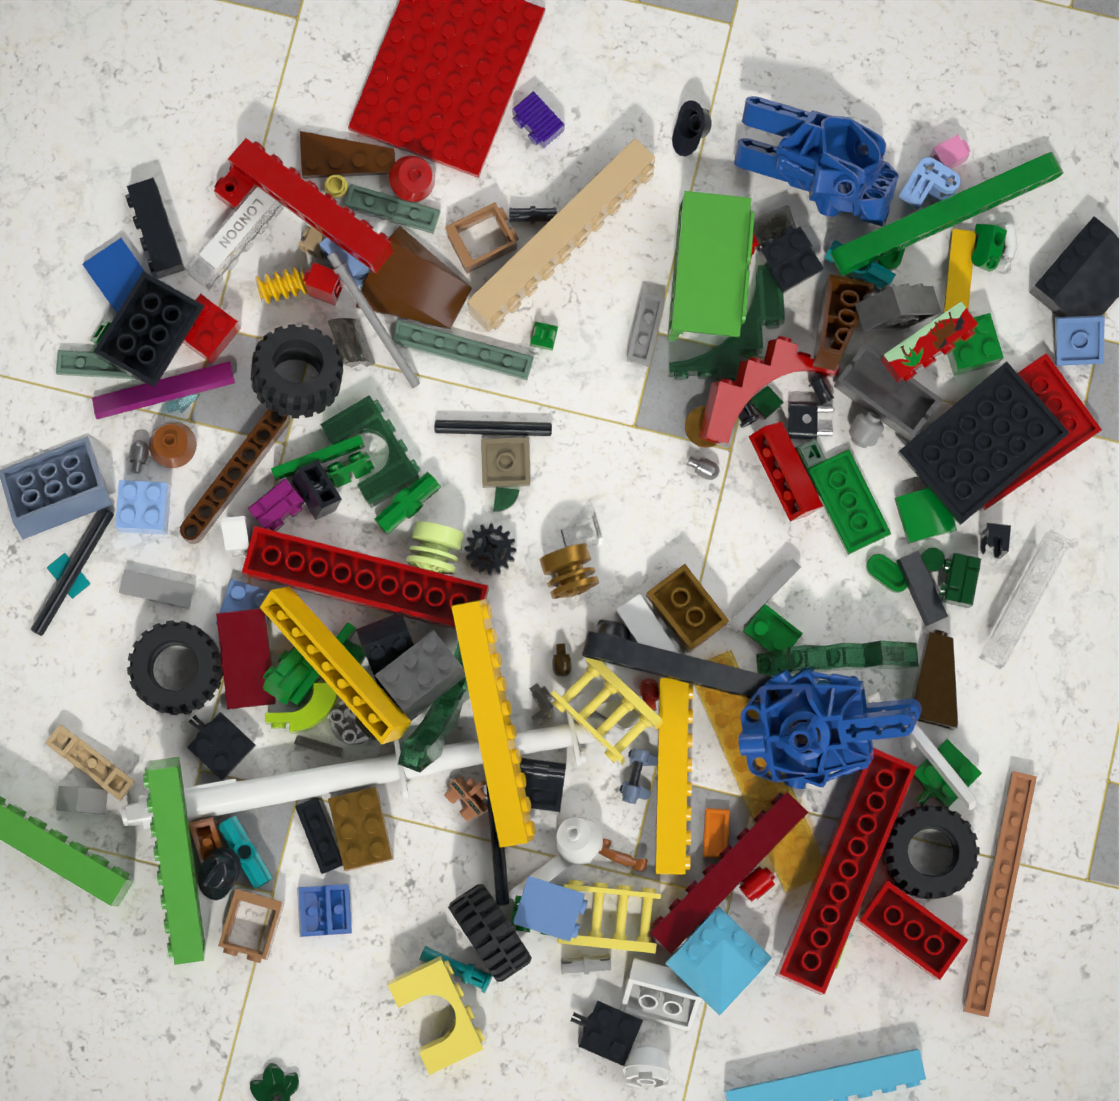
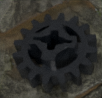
M490 523L489 529H485L482 524L480 525V532L472 530L474 538L467 537L466 539L470 543V546L464 547L466 552H470L466 556V560H473L470 566L472 569L478 566L479 574L487 570L488 576H491L492 571L496 570V573L500 575V568L503 567L508 570L507 562L515 561V558L511 556V554L517 553V549L511 547L515 543V539H508L510 531L502 533L503 527L501 525L494 529L493 523ZM490 535L499 536L501 540L497 541L491 538ZM482 538L481 546L474 550L477 541ZM487 541L492 548L497 547L494 549L495 559H493L489 552H484L487 550ZM507 549L504 559L500 562V553ZM479 560H488L490 561L491 565L483 564Z

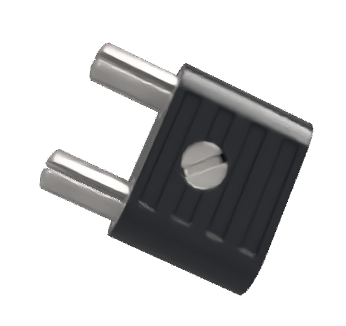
M788 401L789 437L792 439H817V436L832 437L834 434L833 428H818V413H833V405H818L817 402Z

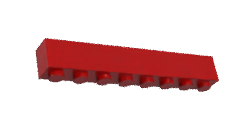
M245 138L228 158L232 169L374 273L381 268L394 252L390 244L392 241L387 235L382 232L376 233L372 230L373 227L369 222L364 219L358 220L354 217L355 214L347 206L342 208L336 204V199L329 193H325V195L321 193L314 182L311 180L306 182L301 178V174L293 167L288 169L283 165V161L275 154L270 156L266 153L265 148L257 141L252 143Z

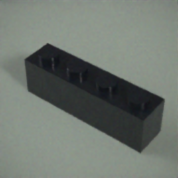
M154 177L127 186L129 194L125 195L129 208L134 207L136 216L132 218L136 229H141L143 237L139 239L144 252H149L151 259H148L147 263L150 272H155L160 279L186 270Z

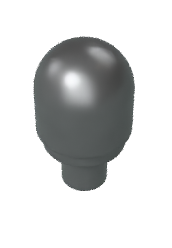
M142 440L134 441L130 446L128 458L129 462L132 463L131 472L135 474L141 473L142 465L146 464L148 460L149 447Z
M690 456L687 465L696 469L695 473L702 478L713 480L719 475L720 469L718 464L707 458L697 460Z

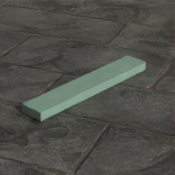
M398 319L392 335L395 345L523 380H528L534 356Z

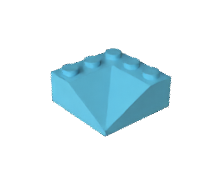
M718 906L670 957L666 964L720 1016L762 971L772 957Z

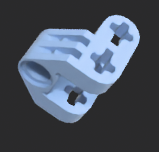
M926 157L915 168L901 191L899 198L919 210L927 197L935 202H939L953 196L961 183L960 176L939 161ZM929 165L933 167L932 171L926 168L929 167ZM949 178L953 179V185L947 181ZM940 191H941L942 193H945V194H948V195H945L944 197H941V196H940Z

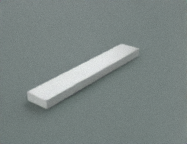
M884 688L879 692L881 702L897 700L888 688ZM916 724L909 735L966 808L969 811L975 808L977 803L974 794Z

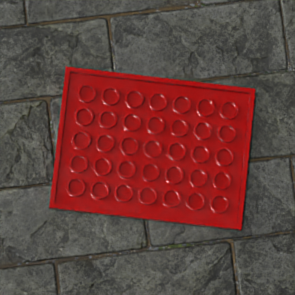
M400 0L351 118L348 130L479 178L546 8L524 0Z

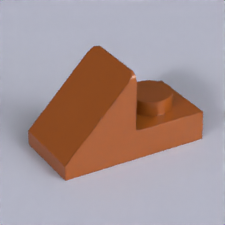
M213 817L189 823L201 865L214 849L223 847L219 836V828L217 827L218 822Z

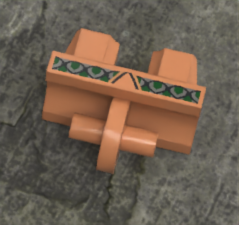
M460 775L449 783L450 787L444 796L452 804L460 798L467 804L459 811L466 821L475 816L478 817L488 810V806L483 801L487 797V794L482 790L486 785L484 780L477 784L471 777L466 782Z

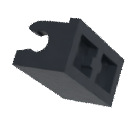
M986 523L979 530V535H981V553L985 554V546L988 544L990 548L994 547V558L1001 559L1009 552L1011 525Z

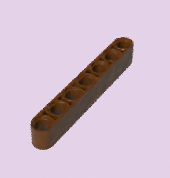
M266 411L182 522L180 534L186 542L197 544L205 537L290 423L289 415L286 414L281 422H274L272 417L278 411ZM267 431L270 433L267 441L258 440L261 432ZM249 450H253L256 452L255 457L250 461L245 460L244 454ZM232 470H241V475L238 479L232 480L229 478ZM218 489H226L227 494L224 498H215V493ZM204 508H212L211 516L207 518L201 517V511ZM189 527H197L198 532L194 537L186 535Z

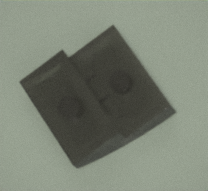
M353 318L328 320L344 365L352 368L359 364L366 367L375 364L359 320Z

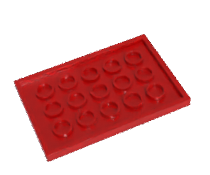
M1047 353L1019 371L1018 374L1070 434L982 507L984 510L999 502L1102 431Z

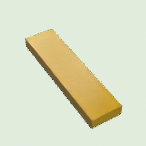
M952 229L943 314L960 302L964 304L967 310L969 309L973 269L971 257L974 252L976 238L974 231Z

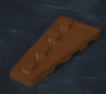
M300 131L303 179L327 178L331 175H341L343 177L386 175L390 173L391 167L395 163L394 148Z

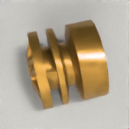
M586 543L556 550L539 559L544 575H556L555 578L547 583L549 588L558 587L550 592L552 599L577 596L599 584L597 576L588 577L596 572L595 568H583L582 566L591 560Z

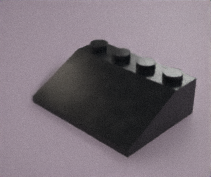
M1093 216L1029 293L1058 317L1103 315L1119 297V238L1110 228Z
M143 271L93 352L100 360L114 368L156 387L205 306Z

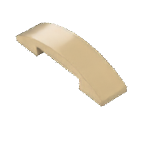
M61 724L58 725L45 742L51 749L71 762L119 801L123 799L135 783L121 769Z

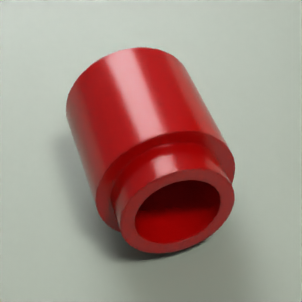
M759 866L742 881L743 884L739 886V889L752 902L755 899H760L775 885L773 880L776 877L767 867L762 869Z

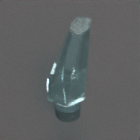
M200 393L177 398L176 401L166 403L167 411L179 410L180 413H183L200 396Z

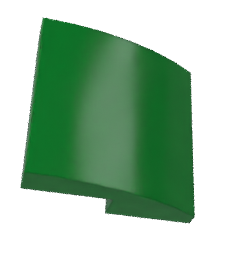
M928 488L894 498L908 544L957 531L953 516Z

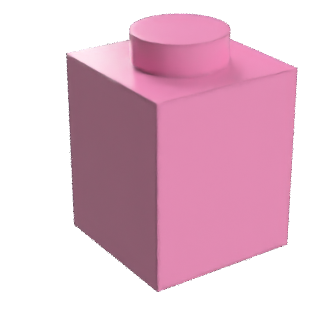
M956 135L934 147L930 155L933 159L953 169L967 161L970 149L967 142L961 140L959 135Z

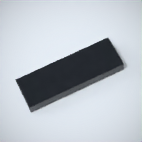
M919 551L896 560L925 627L948 617Z
M318 797L296 805L297 814L321 874L342 867L341 854Z

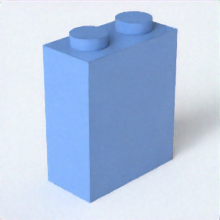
M528 876L513 924L570 942L571 937H577L581 925L576 923L578 914L584 915L588 900L584 899V893Z

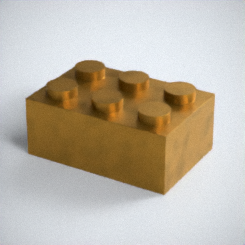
M686 564L682 565L646 593V597L650 600L653 607L689 653L729 623V619Z
M376 787L328 798L344 871L394 860Z

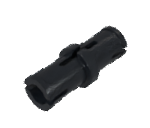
M530 206V208L509 207V223L530 222V224H535L536 222H549L557 214V208H536L535 206Z

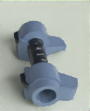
M637 748L629 751L628 757L633 767L629 782H624L620 786L619 791L623 796L622 801L636 804L638 799H649L651 792L638 783L643 766H658L657 756L650 755V752Z

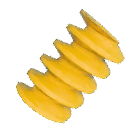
M295 266L292 267V274L283 269L282 277H280L277 271H274L273 279L267 273L264 276V281H261L259 276L255 277L261 301L264 298L267 304L271 303V296L278 302L280 301V294L285 299H289L290 291L295 297H298L299 289H301L304 295L308 292L303 281L304 273L302 266L301 272Z

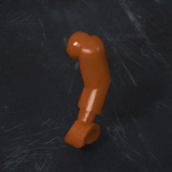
M603 838L602 850L598 852L600 855L627 867L630 865L632 869L637 871L646 869L647 859H634L629 854L609 849L612 843L611 840Z

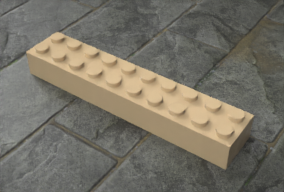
M636 138L633 139L467 301L468 313L487 332L492 329H498L504 323V317L509 312L514 313L521 306L522 303L520 301L526 295L528 297L532 296L538 289L537 285L542 280L547 281L554 274L555 270L553 269L559 263L563 265L569 260L571 251L576 247L578 249L587 242V236L592 231L597 232L604 225L605 222L603 220L608 215H615L621 208L620 204L625 199L630 200L637 193L638 190L636 188L641 183L646 184L654 176L655 156Z

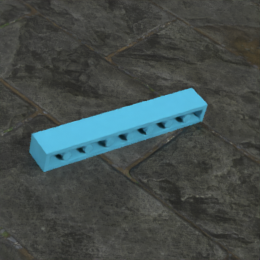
M912 1049L725 1090L724 1093L726 1101H849L848 1096L857 1095L858 1098L872 1096V1091L881 1089L882 1093L896 1091V1086L906 1084V1088L921 1085L920 1081L925 1080L926 1076L920 1050Z

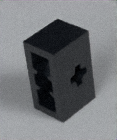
M319 460L297 469L292 482L314 519L317 520L335 512L342 498Z

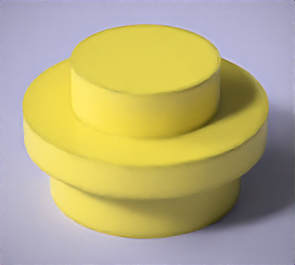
M331 175L326 179L324 189L326 193H329L334 198H340L346 194L348 184L343 176Z

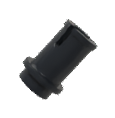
M821 373L810 378L808 386L813 388L820 401V405L827 403L823 393H825L828 401L834 399V396L825 382L826 377H822Z

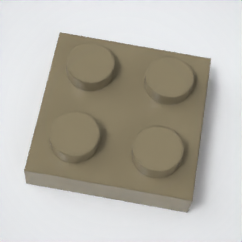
M529 438L481 439L483 488L530 486Z

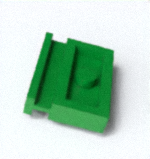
M764 604L743 631L780 661L784 659L803 634L766 604Z

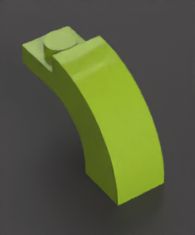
M314 683L312 698L304 708L296 712L265 713V723L271 725V729H285L286 724H289V732L291 734L309 731L327 719L337 703L338 695L327 683Z

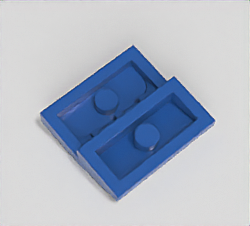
M349 884L297 888L300 937L352 933Z

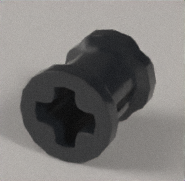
M749 401L738 416L741 428L751 425L760 418L758 414L754 413Z

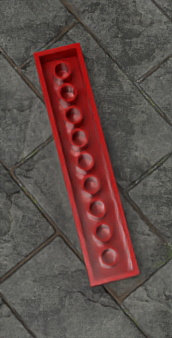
M254 526L242 569L245 577L284 587L290 586L292 589L390 614L402 612L403 617L456 630L451 606L487 599L489 586L257 526Z
M874 747V758L868 768L860 769L857 772L775 972L776 976L819 995L826 993L917 766Z

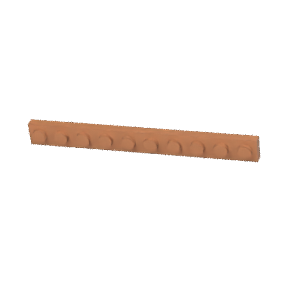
M1015 771L1011 772L963 1012L989 1017L1037 776Z

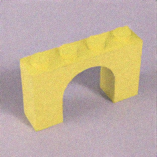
M441 956L387 981L389 990L398 1008L426 995L443 997L454 1008L455 1020L451 1029L444 1036L419 1047V1054L429 1075L483 1050L482 1042L485 1041L480 1027L475 1028L471 1021L475 1017L470 1006H464L461 997L465 995L459 982L454 984L450 976L454 974V971L449 961L444 962Z

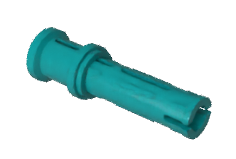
M428 946L424 947L419 958L420 961L427 963L441 956L444 962L449 961L454 971L452 975L461 978L463 984L469 983L480 988L481 992L486 993L493 977L490 972L486 973L475 968L473 963L466 965Z

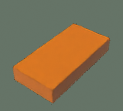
M705 808L703 857L721 858L719 854L728 846L729 809Z

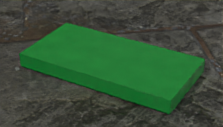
M849 449L806 469L847 555L891 535Z

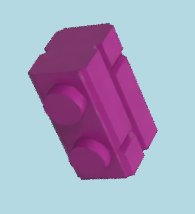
M283 479L248 507V510L263 528L278 531L285 524L283 520L290 515L291 517L298 515L303 510L302 505L305 503L290 483Z

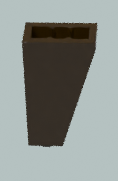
M934 630L933 633L929 632L926 635L911 699H915L921 704L922 713L918 719L919 722L955 730L958 726L954 639L948 637L947 632Z

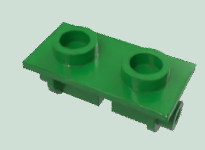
M358 451L350 455L349 460L343 463L337 461L328 465V470H325L328 477H332L330 480L334 487L339 488L352 482L348 473L353 472L355 478L358 479L370 474L371 470L375 468L371 460L366 462V459L370 458L367 451L364 453Z

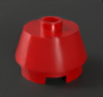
M409 155L398 159L393 164L389 173V182L393 192L399 198L409 202H417L431 194L435 185V174L431 165L426 160L418 156Z

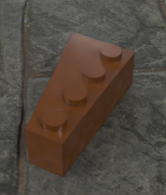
M829 274L822 291L812 366L836 371L860 320L855 304L863 301L865 295L872 293L875 284Z

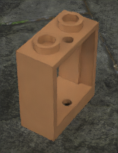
M496 202L445 226V233L466 274L517 249L516 241L519 238L513 227L509 229L505 222L508 220V217L503 207L498 208ZM494 217L507 244L472 260L459 233Z
M235 889L218 946L224 948L223 953L237 956L238 952L247 954V960L261 963L262 959L268 960L285 903ZM241 901L275 910L263 951L229 942Z

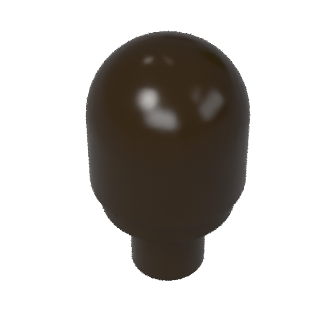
M565 643L556 644V655H553L552 659L553 672L561 678L567 677L572 670L570 654H566Z

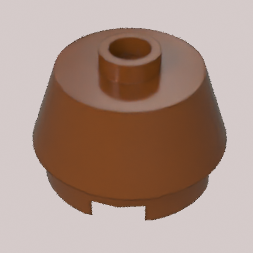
M167 422L160 425L154 430L149 441L151 456L159 465L166 468H178L187 464L193 458L197 447L193 431L187 425L180 422Z

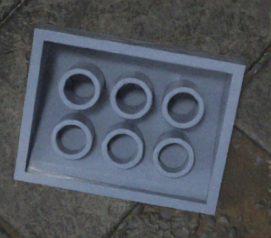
M88 436L0 470V480L12 522L22 539L113 505Z

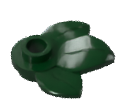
M270 1063L264 1070L263 1080H253L250 1082L251 1093L257 1101H273L276 1095H281V1101H290V1097L299 1088L298 1074L294 1072L285 1076L283 1070L274 1063Z

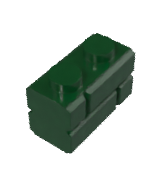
M953 553L950 559H945L943 572H946L947 576L946 581L941 582L939 595L943 596L942 603L965 608L973 606L981 558Z

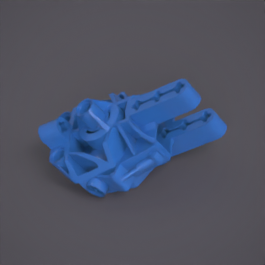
M757 96L746 98L742 123L784 138L778 147L749 138L739 139L734 164L737 167L788 182L791 187L808 191L809 200L816 203L818 212L824 216L833 217L841 211L854 212L853 215L855 216L861 214V221L881 227L885 226L899 174L888 162L883 161L886 152V142L882 136L850 117L831 116L814 110L808 112Z
M806 667L794 676H791L786 669L769 679L765 686L760 687L742 710V732L739 734V749L741 755H746L750 772L756 776L773 782H784L787 786L796 789H805L806 783L824 787L830 780L844 774L849 775L860 769L868 768L874 758L872 740L910 735L922 713V707L915 699L867 703L863 681H859L856 676L848 677L833 673L831 675L815 672L812 667ZM769 690H775L778 695L773 701L770 700ZM757 695H760V702L754 701ZM748 710H756L759 714V719H752L748 714ZM801 719L807 720V722L797 723L792 727L791 730H789L790 725L795 721ZM817 727H818V729L820 730V734H821V740H820V742L817 741V740H818V733H817V730H816ZM796 735H805L808 743L802 744L798 742ZM755 758H763L766 761V766H758Z

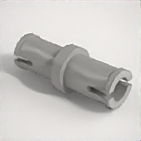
M582 955L581 958H561L562 974L584 972V975L592 971H611L610 955L594 957Z

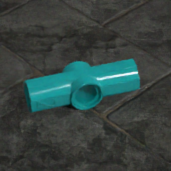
M834 240L824 259L835 264L830 253L844 244ZM875 262L866 265V269L863 271L855 270L849 273L854 279H861L875 284L874 287L881 291V288L891 284L896 276L895 273Z
M236 815L217 826L230 849L238 855L241 867L254 889L265 885L273 879L256 846L250 840ZM245 845L249 846L252 851L251 856L247 859H242L239 854L240 849Z

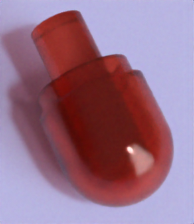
M645 678L639 685L640 696H642L643 701L653 711H657L656 701L659 700L658 683L652 678Z

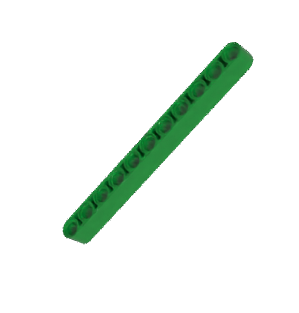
M1053 152L1046 153L834 249L830 256L839 273L846 275L1059 178L1064 172Z

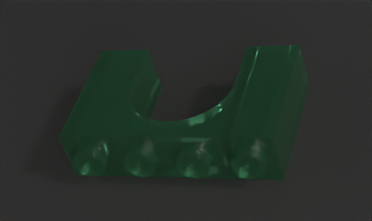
M370 395L320 425L332 445L365 433L377 435L387 443L389 457L385 466L374 475L357 484L369 507L373 508L415 483L419 479L418 472L421 470L414 459H408L405 454L408 452V449L403 440L397 441L393 434L396 432V429L390 419L385 421L381 415L384 410L377 399L373 401Z

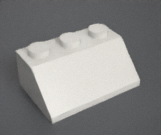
M634 958L620 1010L638 1018L691 1031L701 997L671 968Z

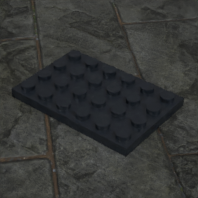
M1006 361L900 449L898 454L961 525L1070 433Z

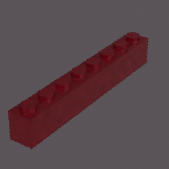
M779 792L770 802L773 807L767 813L762 810L753 819L756 824L750 830L747 827L744 828L736 837L739 842L733 848L728 845L719 854L722 859L716 865L711 863L702 872L705 877L699 883L694 880L685 889L688 894L682 900L677 898L668 907L671 912L665 918L660 915L650 925L653 928L650 934L670 954L809 813L788 792L784 795Z

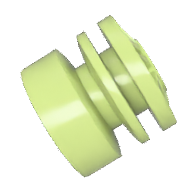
M422 521L415 522L412 539L421 543V546H409V551L416 555H408L406 563L442 574H455L456 567L448 563H457L458 557L449 553V550H461L464 533L440 524Z

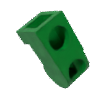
M976 224L974 233L978 234L979 237L971 260L974 266L990 272L995 270L999 264L1007 230L997 225Z

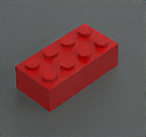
M889 881L882 883L856 920V922L935 980H941L968 941L967 938Z

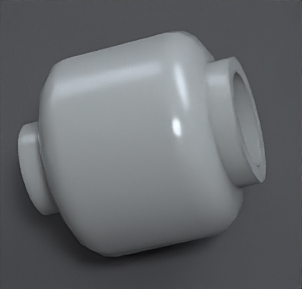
M872 411L859 413L849 429L851 441L862 448L874 446L884 431V425L880 421L881 417Z

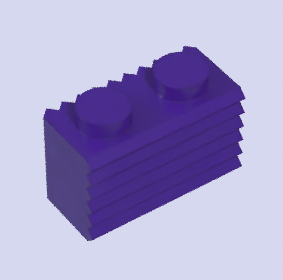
M534 91L512 109L514 116L512 120L520 129L524 127L529 132L528 137L536 146L540 144L543 148H546L565 130V124Z

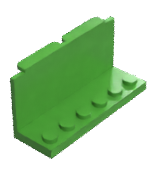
M684 191L679 204L667 340L677 341L679 335H683V332L740 337L741 324L745 323L747 311L749 265L755 211H751L752 198Z

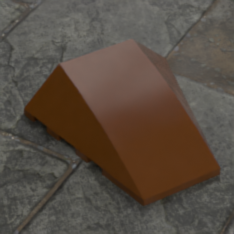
M399 226L389 237L392 241L390 244L394 251L393 254L376 273L372 270L369 272L361 292L376 313L394 315L402 319L420 321V323L451 330L472 287Z

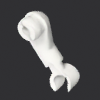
M1001 222L999 227L1007 230L1005 249L1002 254L1003 259L999 262L996 271H1000L999 273L1009 274L1013 269L1011 260H1013L1018 247L1016 228L1013 223Z

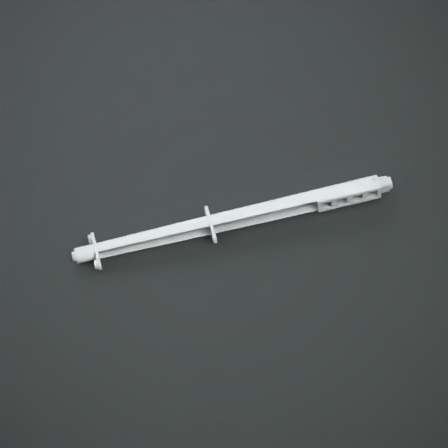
M569 702L568 704L576 711L575 702ZM566 712L568 724L517 733L515 744L516 749L520 750L521 756L573 746L576 766L579 767L582 766V763H586L584 749H579L578 745L597 741L577 721H573V717ZM602 716L586 719L595 730L605 721ZM610 730L603 736L605 740L606 735L610 734ZM398 739L394 741L396 754L243 781L230 779L184 788L188 821L401 780L404 799H407L409 794L406 779L483 764L479 741L472 740L401 753ZM148 795L139 796V803L121 807L124 826L143 824L145 830L150 829L153 812L148 813Z

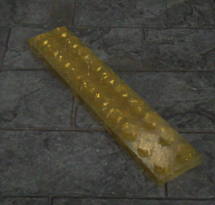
M732 650L708 659V661L739 668ZM694 685L752 820L762 810L767 813L773 807L770 802L779 792L783 795L788 792L798 802L793 788L787 786L784 782H773L752 774L748 768L746 755L742 756L740 753L741 712L750 699ZM748 710V714L752 719H759V714L756 710ZM755 758L758 766H766V761L763 758ZM805 817L768 854L784 893L813 881L823 858Z

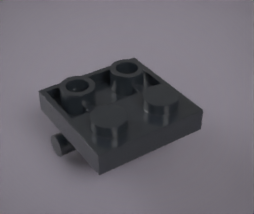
M521 758V763L519 764L521 773H524L526 778V787L524 788L526 797L530 799L531 809L560 813L566 764Z

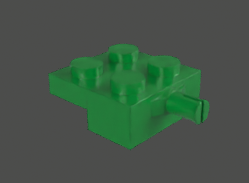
M948 739L937 748L967 787L982 774ZM927 758L916 768L913 777L924 788L915 798V801L919 802L920 806H923L931 796L942 806L948 808L958 799V796Z

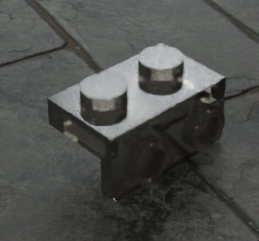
M788 205L754 218L753 233L759 242L758 247H755L757 252L762 249L761 244L770 238L774 240L782 237L781 232L790 226H793L794 229L797 228Z
M538 683L529 688V692L541 710L531 717V721L534 725L538 722L540 725H543L552 718L554 707L550 702L552 696L545 686L540 688Z

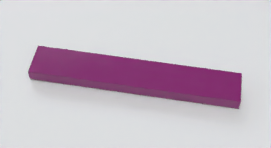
M231 362L160 379L156 387L145 383L92 397L96 419H101L234 384L235 379Z

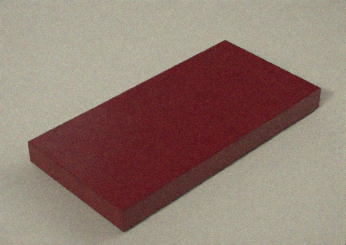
M261 608L216 613L227 710L276 704L275 696L270 695L263 688L265 683L263 677L272 666L266 614Z

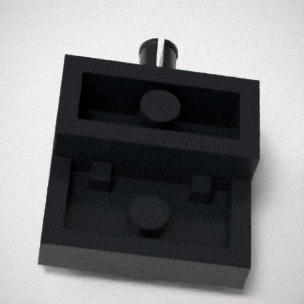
M222 712L207 724L201 721L197 715H194L192 718L198 724L192 719L189 720V723L199 732L187 748L222 781L257 746Z
M598 1000L588 1018L574 1012L572 1016L581 1019V1021L572 1017L570 1022L583 1026V1035L578 1047L624 1066L643 1020Z

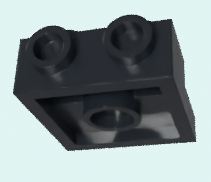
M790 226L781 232L782 237L774 240L770 238L761 244L762 249L758 253V256L782 294L824 269L812 250L813 245L801 226L796 229Z

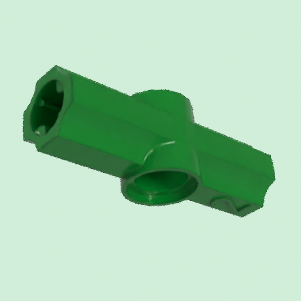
M427 471L409 488L406 487L393 498L392 503L374 518L375 522L389 535L404 520L410 519L423 507V503L439 491L441 485Z

